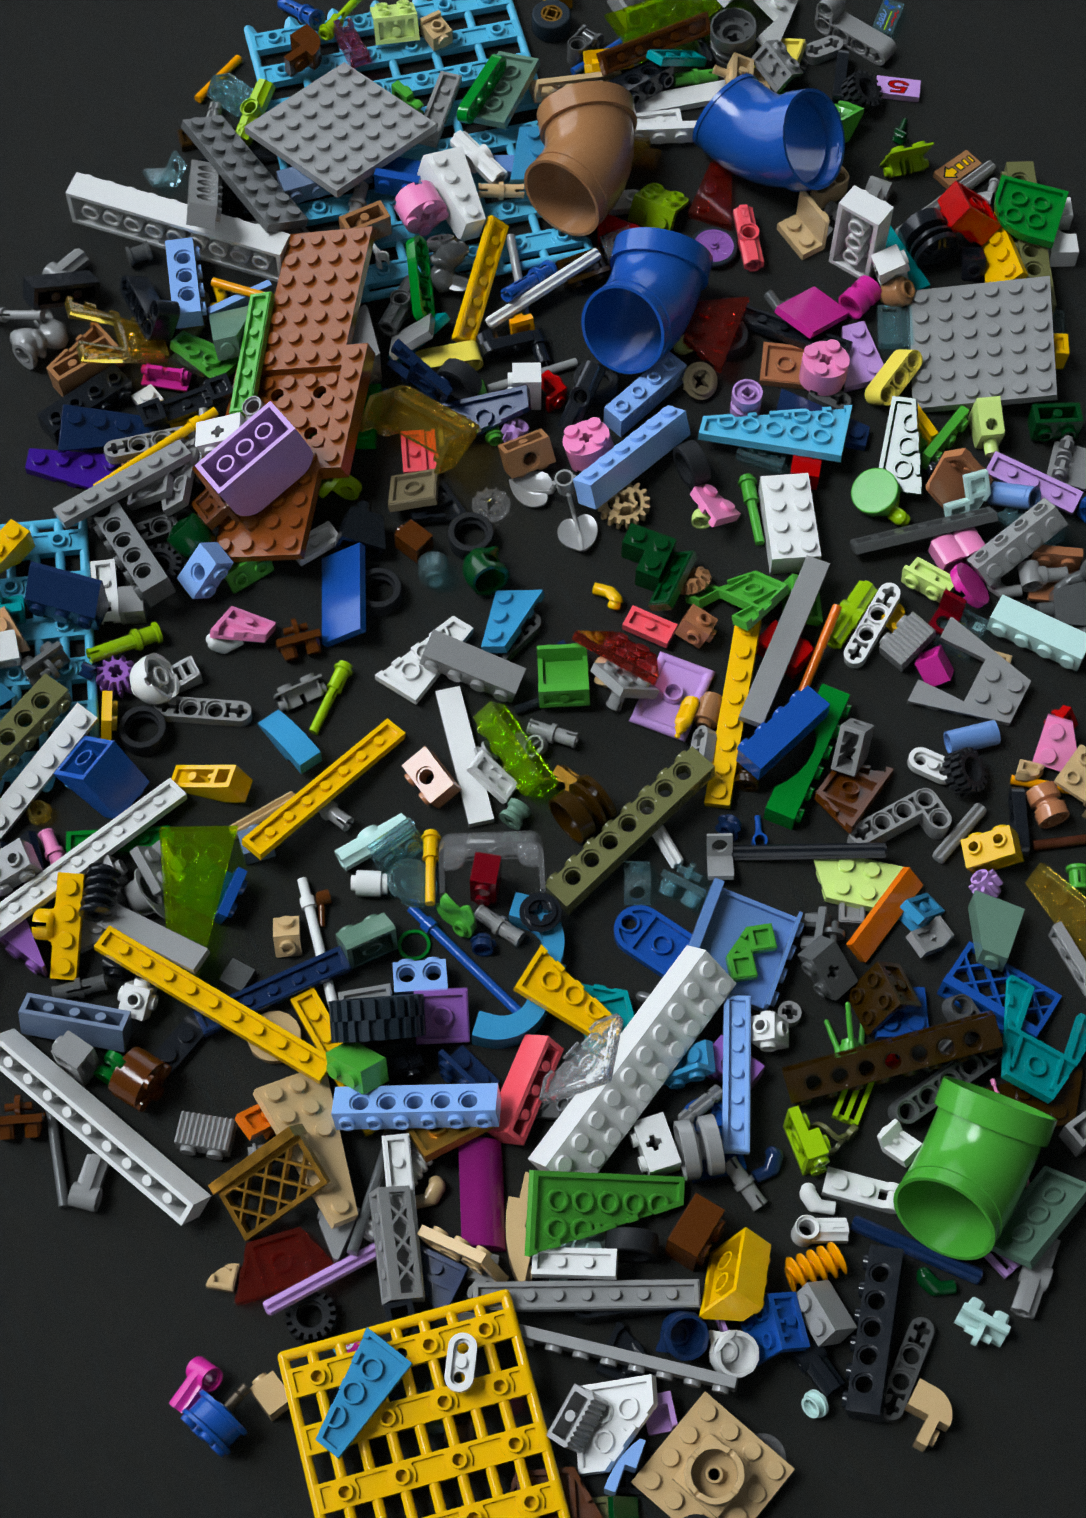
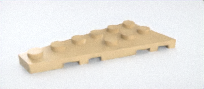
M299 1072L256 1088L253 1096L276 1135L289 1126L303 1124L307 1134L304 1136L331 1181L312 1195L331 1229L356 1220L358 1211L340 1130H336L331 1115L333 1098L328 1075L326 1074L322 1082L318 1084ZM299 1144L293 1148L291 1160L302 1162L304 1152ZM295 1166L300 1175L301 1167ZM307 1169L305 1184L314 1186L320 1180L315 1171Z

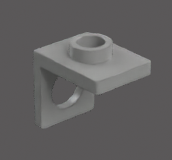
M732 833L707 834L708 880H714V878L734 880ZM717 840H723L727 843V846L719 850L715 849L712 844Z

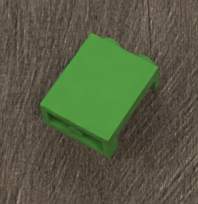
M572 643L537 646L540 708L590 705L587 644Z

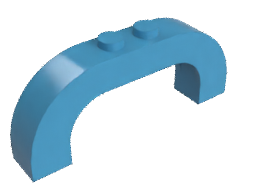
M516 892L509 912V922L517 928L530 931L525 925H522L519 915L520 905L529 895ZM539 905L537 913H533V915L538 916L540 922L543 916L548 914L543 912L541 905ZM559 922L552 931L548 930L542 934L531 931L548 950L547 953L555 961L558 960L566 970V965L563 964L565 940L561 923ZM528 999L520 1010L510 1015L499 1016L479 1011L472 1032V1044L490 1049H504L519 1045L525 1034L534 1035L540 1029L548 1012Z

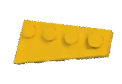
M541 944L513 991L605 1047L620 1022L596 998L589 995L584 990V986L578 980L575 981L565 971V967L558 960L555 961L547 953L548 950Z

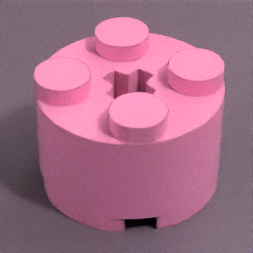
M421 180L423 184L415 185L413 182L399 191L395 197L396 205H394V209L409 232L426 236L441 221H444L449 213L434 184L427 180Z
M834 339L819 341L806 346L799 373L801 385L809 392L811 390L818 392L817 395L830 396L838 393L846 381L850 358L847 351Z
M592 417L575 425H569L564 430L563 446L570 466L576 472L577 470L583 471L614 447L608 427L597 417Z

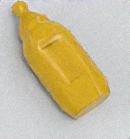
M686 696L683 699L674 721L676 731L674 736L676 739H679L681 734L690 728L699 707V699L697 697Z

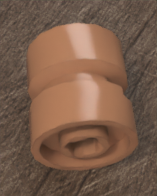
M1054 781L1040 783L1025 793V798L1030 808L1035 810L1034 817L1040 828L1054 827L1069 818L1070 812L1064 800H1059L1061 793L1057 785L1054 784Z

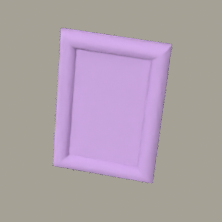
M660 651L648 677L652 680V684L660 690L657 698H639L629 722L675 738L674 721L683 699L686 696H694L700 699L708 691L716 672ZM694 722L677 740L686 741Z

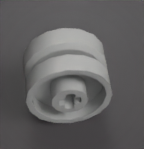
M714 1115L698 1116L696 1131L693 1123L688 1118L674 1121L675 1144L681 1159V1170L685 1180L700 1179L703 1166L710 1176L725 1174L723 1143Z

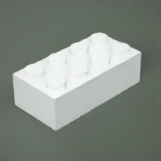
M854 185L838 204L829 262L856 278L863 275L872 278L875 273L871 255L884 250L886 247L894 207Z
M809 473L760 476L758 496L770 574L798 573L807 555L821 560Z

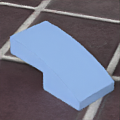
M639 1439L621 1456L606 1482L604 1494L609 1496L616 1495L624 1470L636 1473L646 1440Z

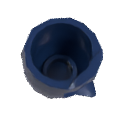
M676 1311L669 1314L662 1322L660 1340L656 1351L670 1353L680 1361L694 1360L701 1356L707 1349L710 1337L706 1321L691 1311Z

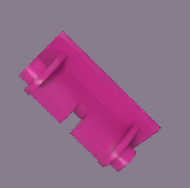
M148 362L147 364H142L141 373L144 374L141 385L148 386L152 384L153 387L188 391L192 371H187L185 368L178 369L151 365Z

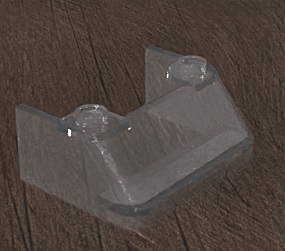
M535 831L451 833L443 836L439 842L440 900L446 893L445 870L459 869L465 861L474 860L475 852L499 855L501 859H518L526 867H538L539 893L546 892L543 843L541 836Z

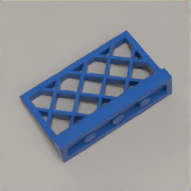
M969 941L950 972L943 979L937 994L944 999L958 994L969 996L980 1013L991 1010L995 1014L999 1032L1003 1033L1005 1007L1002 1006L1001 1001L1005 1000V994L999 995L995 984L1006 983L1007 978L1010 975H1014L1035 987L1031 997L1034 1007L1028 1008L1026 1014L1036 1013L1039 1024L1035 1026L1024 1018L1021 1030L1037 1038L1062 995L1008 963L1005 964L1002 970L1005 977L993 978L990 969L980 963L970 965L967 955L969 952L975 954L974 944ZM984 969L987 979L975 981L972 971ZM967 972L970 982L963 983L953 976L955 973ZM989 985L993 996L981 994L978 987ZM1044 995L1053 1001L1050 1005L1040 1006L1036 996ZM955 1001L954 1005L961 1008L960 1003Z

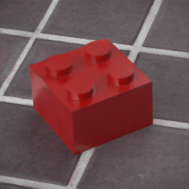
M956 180L937 200L941 207L940 212L948 221L947 226L951 227L954 233L960 232L971 243L975 241L983 246L1001 227L987 199Z

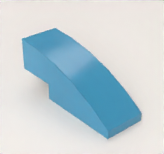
M280 710L275 711L258 722L261 730L287 761H291L300 774H303L322 761L321 751Z

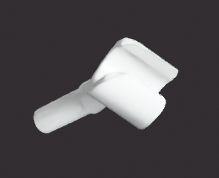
M374 243L372 250L375 254L376 266L382 269V260L390 265L389 254L386 251H380Z

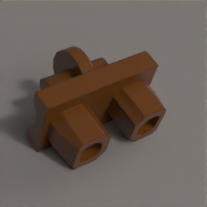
M295 618L290 619L291 627L283 628L284 636L293 633L294 635L276 640L277 650H281L285 662L298 659L295 646L305 644L308 656L321 653L320 628L300 633L301 631L308 630L307 622L297 625Z
M21 1094L15 1095L14 1103H6L4 1105L5 1112L14 1111L15 1115L0 1116V1140L16 1139L15 1124L17 1123L25 1124V1138L41 1137L42 1121H47L46 1113L23 1114L24 1110H33V1102H23Z

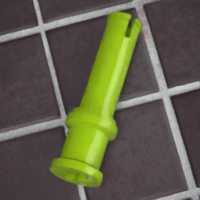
M154 621L148 627L139 630L136 628L132 629L129 635L87 648L86 654L88 658H91L89 662L94 664L95 662L112 657V655L115 656L132 649L140 651L149 644L155 642L158 644L162 643V632L159 625Z

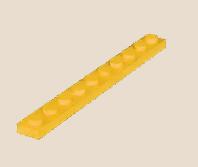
M109 925L94 945L95 951L316 1083L320 1084L328 1073L326 1069L327 1059L324 1052Z

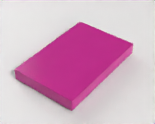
M814 286L778 305L774 313L811 339L847 319L850 312Z

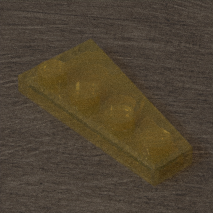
M1040 862L1025 884L1053 922L1056 924L1062 921L1086 961V897L1049 866Z

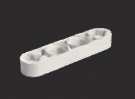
M885 583L877 591L844 650V662L848 667L859 668L866 662L900 601L901 593L896 584ZM891 591L893 592V597H890L888 599L887 605L885 606L883 604L885 601V594H888ZM875 610H880L885 614V617L877 621L871 617V613ZM864 630H868L874 636L871 640L864 641L859 637V634ZM859 645L861 647L859 658L856 657L854 660H851V654L856 652Z

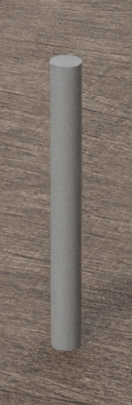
M515 234L506 235V241L515 282L523 278ZM529 307L524 308L520 313L523 315L530 314Z
M572 358L541 368V374L547 370L556 374L578 367L577 359ZM508 378L488 384V392L507 389Z

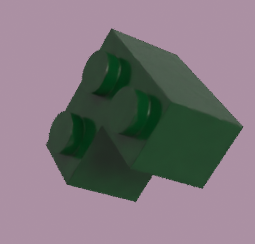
M631 523L622 541L621 557L638 563L635 585L655 592L673 553L676 552L677 539Z

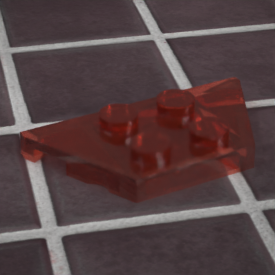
M749 297L698 301L683 337V343L691 350L696 351L700 358L710 361L715 366L714 370L719 373L723 369L749 304Z
M575 631L572 638L574 642L650 684L656 685L659 678L656 654L650 652L647 646L630 641L628 636L621 632Z
M301 1227L248 1242L244 1251V1261L239 1275L237 1295H235L234 1299L235 1304L240 1306L278 1294L334 1263Z

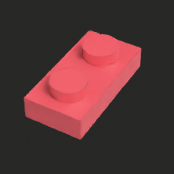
M633 605L622 624V630L667 649L678 624Z

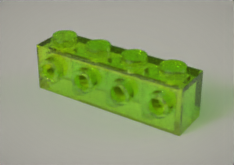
M490 701L473 717L477 723V730L488 739L491 744V751L501 758L504 763V770L510 776H513L517 782L516 787L521 794L541 798L558 783L506 705Z

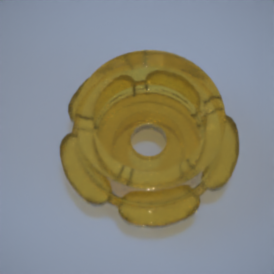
M35 800L29 804L26 815L32 824H44L50 820L52 808L42 800Z

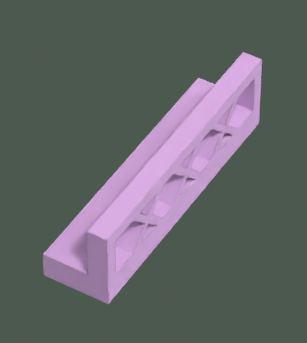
M995 451L986 468L991 478L1000 482L1039 487L1041 490V500L1043 498L1047 499L1057 509L1073 515L1077 505H1080L1083 499V491Z

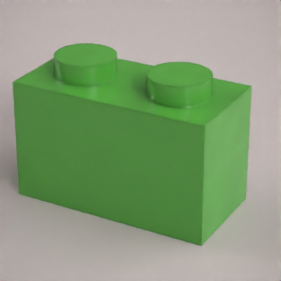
M358 1042L342 1043L326 1052V1069L329 1076L363 1095L389 1081L386 1057Z

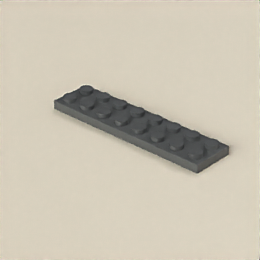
M222 115L182 120L181 128L266 233L307 227L308 218L290 196L284 193L280 184Z

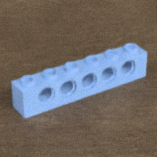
M498 1083L379 1086L365 1095L348 1086L335 1087L331 1115L336 1130L344 1131L358 1129L405 1130L407 1128L459 1129L462 1127H499L502 1099Z

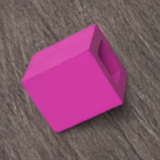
M941 645L920 653L915 662L923 681L933 687L948 682L952 678L954 669Z

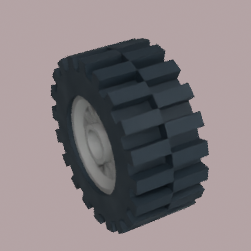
M424 994L328 1001L331 1043L380 1041L426 1035Z

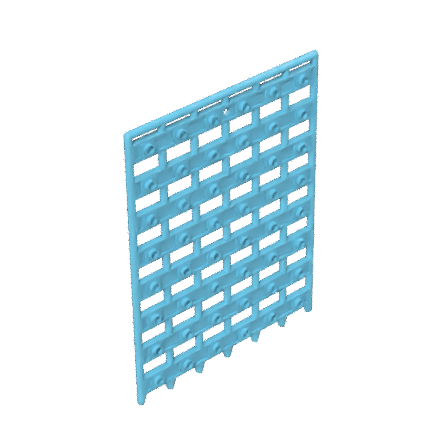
M374 0L370 7H375L374 5L380 2ZM412 0L418 16V26H420V18L437 10L441 12V16L445 21L465 18L468 28L452 31L453 43L436 51L432 50L423 37H420V40L348 50L346 40L375 34L370 11L368 13L347 16L344 19L343 26L334 33L335 36L332 40L325 41L320 38L321 45L337 42L340 52L322 55L321 64L315 71L307 66L303 71L298 72L292 77L285 72V63L262 67L260 56L290 51V34L304 25H300L295 18L289 16L285 21L283 29L257 33L250 25L244 27L257 81L259 79H266L273 83L276 88L303 83L305 88L312 81L319 79L345 62L358 72L390 67L391 78L375 80L373 82L392 94L391 84L399 80L404 86L410 87L415 97L433 92L440 71L462 75L460 88L472 86L489 60L486 58L483 48L518 42L521 53L516 54L531 57L513 0ZM332 8L328 12L327 20H325V23L331 18V16L334 13L337 14L339 11ZM507 10L510 20L476 26L473 17ZM313 29L318 34L319 29ZM475 50L478 61L444 67L441 56ZM433 59L435 69L401 75L398 67L399 64ZM537 73L535 74L533 80L538 79ZM527 89L515 113L537 109L541 103H534L529 89ZM289 97L270 100L266 112ZM463 99L454 101L445 126L453 125L455 133L459 130L463 131L461 124L463 122L457 120V110ZM427 106L422 107L421 110L425 112ZM538 121L507 126L506 129L496 128L470 133L469 135L479 145L485 144L492 153L507 151L508 155H515L519 127L538 126ZM452 137L440 139L437 148L417 144L399 157L421 161L423 155L451 149L450 140ZM277 156L280 170L289 168L288 163ZM471 172L477 193L478 191H487L478 190V183H489L478 172L475 174ZM507 177L504 184H509L511 177ZM525 185L523 191L519 190V192H524V199L514 198L486 204L484 198H479L486 219L488 216L493 215L505 224L529 220L532 233L515 236L519 260L540 256V258L520 261L522 271L539 267L545 260H551L555 263L558 260L594 248L592 242L585 237H577L572 240V235L563 233L556 228L541 231L537 219L541 218V216L531 204L525 190ZM375 189L367 191L365 201L369 205L381 200L391 216L392 234L378 239L374 243L380 250L395 247L399 259L390 261V265L387 262H382V269L377 268L376 264L369 265L361 303L389 298L391 293L399 288V286L370 292L371 289L401 284L404 277L409 275L404 245H406L407 240L419 235V233L409 232L402 221H397L394 211L396 196L375 193ZM353 193L342 194L338 198L334 196L296 205L308 218L307 226L338 221L340 216L349 212L348 202L352 198ZM444 220L434 227L428 235L422 237L428 240L429 237L435 235L455 234L447 221ZM506 239L495 276L513 273L511 264H504L510 262ZM479 243L468 245L469 253L465 256L463 262L455 268L456 272L472 269ZM580 247H584V248H585V249H580V250H575V251H570V252H565V253H560V254H555V255H550V256H549L550 253H555V252H560V251H565V250H570V249H575V248H580Z

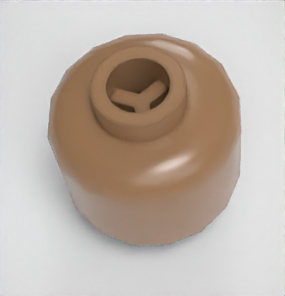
M903 276L890 279L881 285L880 300L887 308L892 310L909 305L915 295L913 283Z

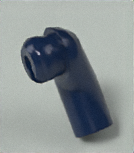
M770 1146L766 1149L765 1165L751 1171L756 1184L774 1177L780 1172L784 1156L783 1152L776 1146Z

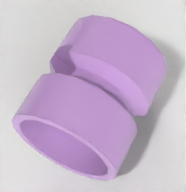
M744 379L738 381L733 386L730 414L735 417L747 416L750 412H757V415H760L763 390L758 382Z

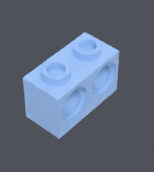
M428 957L420 961L401 959L398 962H393L394 994L406 995L414 994V990L447 989L446 959ZM433 973L440 975V978L437 980H429L427 977ZM406 975L414 978L410 982L401 981V978Z

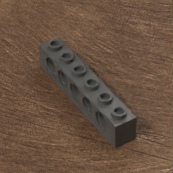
M118 501L87 517L91 525L96 523V526L93 528L101 540L106 538V541L103 543L110 555L116 554L113 559L120 570L124 568L127 570L123 574L129 584H136V587L133 589L140 601L145 599L149 606L152 607L176 592L168 576Z

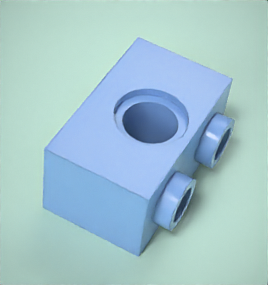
M218 542L200 543L177 579L192 599H207L215 594L216 588L222 579L227 576L228 570L234 562Z

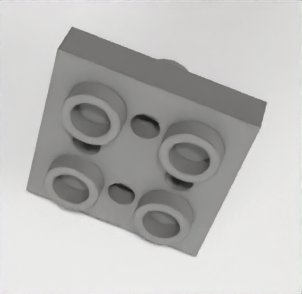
M594 662L591 668V672L612 690L606 705L615 711L621 710L625 698L656 699L660 691L652 684L651 679L642 676L637 671V667L630 663Z

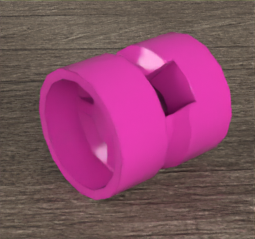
M863 275L840 295L838 302L850 312L849 317L860 319L870 309V306H873L881 299L882 290L873 278Z

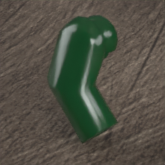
M922 1267L918 1269L916 1273L917 1283L929 1295L956 1294L955 1280L939 1281L929 1268Z

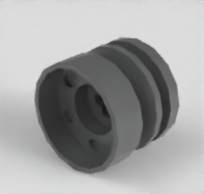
M726 8L712 18L710 24V49L715 56L716 64L727 68V64L734 52L752 58L756 53L757 25L755 18L750 12L741 8Z

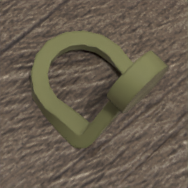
M814 1122L810 1125V1129H808L812 1130L819 1127L833 1139L839 1141L829 1151V1156L838 1151L846 1140L850 1141L855 1136L859 1127L853 1124L841 1135H837L829 1126L822 1122Z

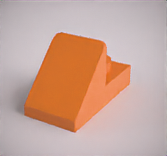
M258 1104L238 1113L235 1117L236 1123L249 1141L261 1135L267 1140L275 1134Z

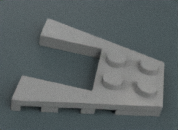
M950 617L939 641L984 663L964 701L918 679L907 704L925 706L926 709L936 711L938 709L948 711L958 716H971L981 721L995 720L997 724L1009 726L1031 680L956 619Z

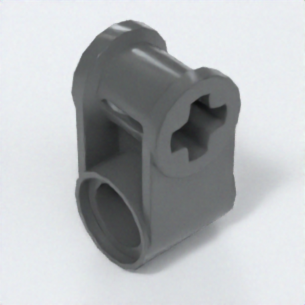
M583 24L568 40L567 62L572 66H576L584 61L583 52L600 49L604 41V35L593 32L589 29V26Z

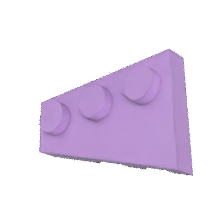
M861 321L842 326L841 338L853 342L848 354L850 364L844 383V392L867 387L884 365L865 322Z

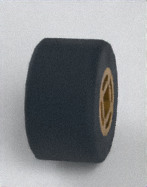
M544 0L538 3L532 12V30L534 35L544 42L551 43L561 41L567 37L571 28V12L569 7L559 0Z

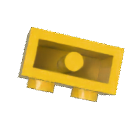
M998 825L991 831L972 833L968 838L960 840L966 868L972 874L981 869H986L989 872L991 869L997 870L1024 861L1018 833L1010 825Z

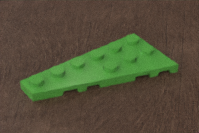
M529 1170L524 1256L530 1257L538 1254V1252L554 1249L562 1244L580 1240L616 1228V1226L684 1205L685 1178L680 1176Z

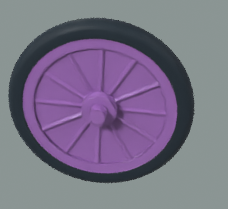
M708 227L699 230L692 237V239L698 241L710 251L713 257L712 267H722L729 264L737 254V241L725 229Z

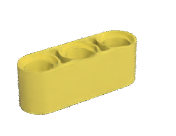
M473 340L422 349L415 352L436 373L449 358L462 360L476 371L481 369L484 364L478 343Z
M910 349L894 351L865 390L867 403L871 405H891L892 396H899L920 369L923 361L921 353L918 350Z

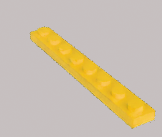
M761 620L748 631L736 625L734 626L716 731L717 739L712 763L715 766V776L707 783L704 800L705 806L731 808L738 766L736 761L737 747L742 742L745 722L738 720L751 688L762 624Z
M387 718L242 838V845L258 859H263L405 739L406 733Z

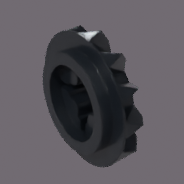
M547 893L529 895L523 900L519 909L522 925H525L530 932L536 931L540 934L548 930L552 931L559 924L562 914L561 906L557 899ZM539 905H541L544 913H548L543 916L541 922L537 915H533V913H537Z

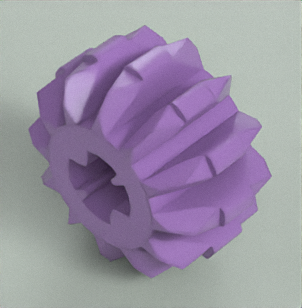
M113 655L110 662L103 660V667H97L96 671L98 675L96 676V682L100 686L101 692L113 691V697L119 694L122 699L124 692L132 694L130 672L134 662L132 660L126 661L123 655L119 660H116Z

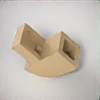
M920 1378L910 1396L905 1411L924 1420L922 1428L912 1446L923 1452L927 1445L933 1447L940 1433L936 1428L946 1432L950 1427L952 1407L947 1396L939 1388Z

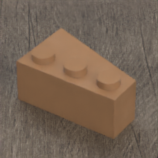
M95 320L90 324L91 328L84 335L80 334L75 338L76 343L69 350L65 348L46 367L53 387L62 397L112 364H115L118 368L125 365L119 346Z

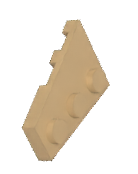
M422 1225L417 1235L432 1249L456 1262H459L461 1259L465 1265L480 1275L486 1271L494 1279V1282H507L509 1279L503 1270L491 1259L492 1253L484 1247L477 1245L476 1248H473L462 1237L455 1236L453 1239L448 1236L449 1234L437 1226L431 1229Z

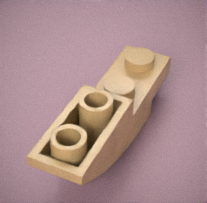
M529 1172L524 1174L520 1198L509 1196L506 1209V1247L515 1281H532L533 1278L531 1275L532 1265H530L532 1256H524Z

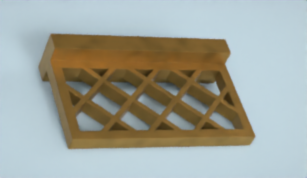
M303 1124L287 1127L208 1185L213 1195L219 1194L245 1242L254 1238L331 1182L304 1136L307 1134V1131ZM298 1144L304 1152L302 1162L291 1160L293 1148ZM274 1161L284 1163L282 1177L271 1174ZM290 1165L301 1167L299 1182L288 1179ZM307 1169L315 1171L320 1182L314 1186L305 1184ZM255 1175L264 1177L261 1192L251 1189L252 1178ZM270 1179L281 1182L279 1196L268 1194ZM287 1184L298 1187L295 1200L285 1198ZM235 1190L243 1192L241 1206L235 1205L229 1195ZM250 1194L260 1197L258 1211L248 1208ZM267 1199L277 1201L276 1213L274 1215L264 1213ZM247 1213L257 1216L256 1227L251 1231L245 1223Z

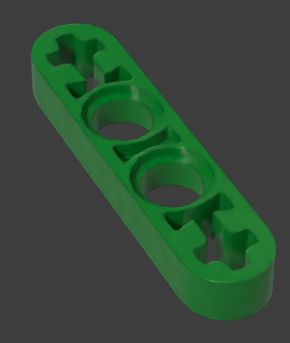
M497 54L491 55L458 107L457 120L459 122L471 124L475 120L506 70V57Z
M417 235L406 242L412 312L416 321L430 313L435 317L429 249L426 240L422 236Z

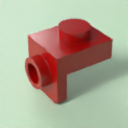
M547 370L542 373L541 389L548 394L546 397V410L550 413L565 404L567 400V387L562 379L551 371Z

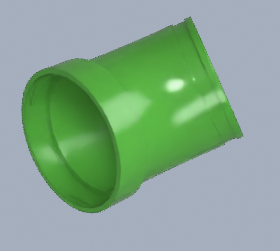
M943 1076L934 1100V1104L938 1106L936 1114L915 1159L895 1190L893 1197L894 1208L899 1220L907 1231L929 1249L954 1259L975 1260L986 1256L993 1249L1022 1195L1041 1147H1048L1058 1120L1045 1112L1005 1095L963 1080Z

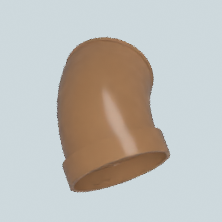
M587 81L563 87L545 98L537 110L539 134L544 144V149L526 169L524 175L525 190L531 204L547 223L557 230L572 236L588 235L603 222L620 199L632 168L634 131L637 127L634 99L632 94L623 86L606 81Z

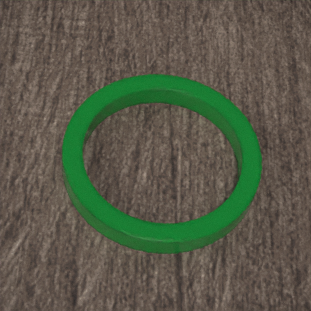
M408 930L398 940V951L404 959L420 961L428 955L431 948L429 937L420 930ZM418 934L424 937L427 942L426 951L417 957L406 955L401 949V943L406 936Z

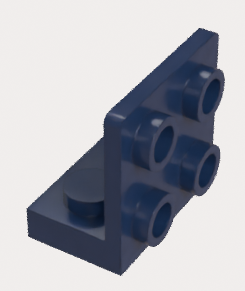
M463 1045L451 1056L443 1049L438 1052L439 1075L446 1083H498V1086L500 1085V1081Z

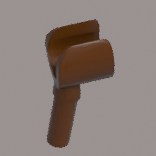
M328 889L318 891L315 895L319 911V927L321 928L325 927L324 905L332 903Z

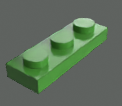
M961 405L925 449L921 458V467L927 470L932 461L937 462L938 458L942 457L945 448L950 449L957 433L964 432L969 424V420H967L968 408Z

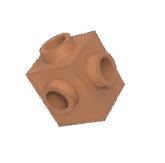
M692 604L674 634L700 649L705 641L710 643L717 632L714 626L718 619Z

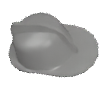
M137 868L134 872L135 878L123 888V893L128 899L129 906L140 915L146 916L157 913L167 921L175 919V913L169 902L163 895H153L142 873Z

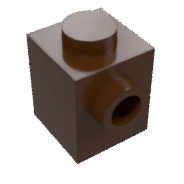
M410 519L405 525H400L396 530L395 547L418 564L434 548L433 535Z

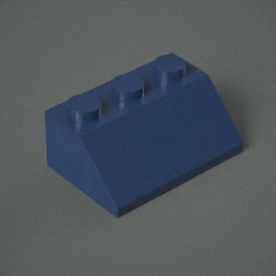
M31 561L25 593V602L29 612L39 617L48 616L54 618L61 623L77 624L80 628L86 630L91 628L99 631L110 606L103 581Z

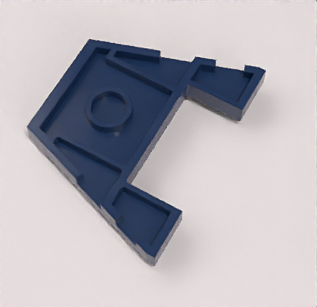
M397 339L392 345L391 352L409 365L410 370L397 360L393 361L392 358L386 364L385 370L390 374H393L395 371L402 377L400 379L407 385L410 382L419 388V393L436 404L448 402L453 391L451 383L434 372L400 339Z

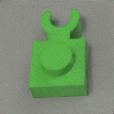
M399 80L391 84L394 96L424 115V112L421 110L424 104L419 99L414 98L410 87L404 86Z

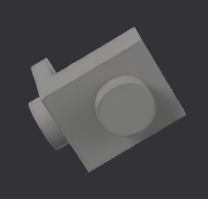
M937 916L929 925L911 931L906 936V939L918 956L923 958L941 951L954 937V934L942 917Z

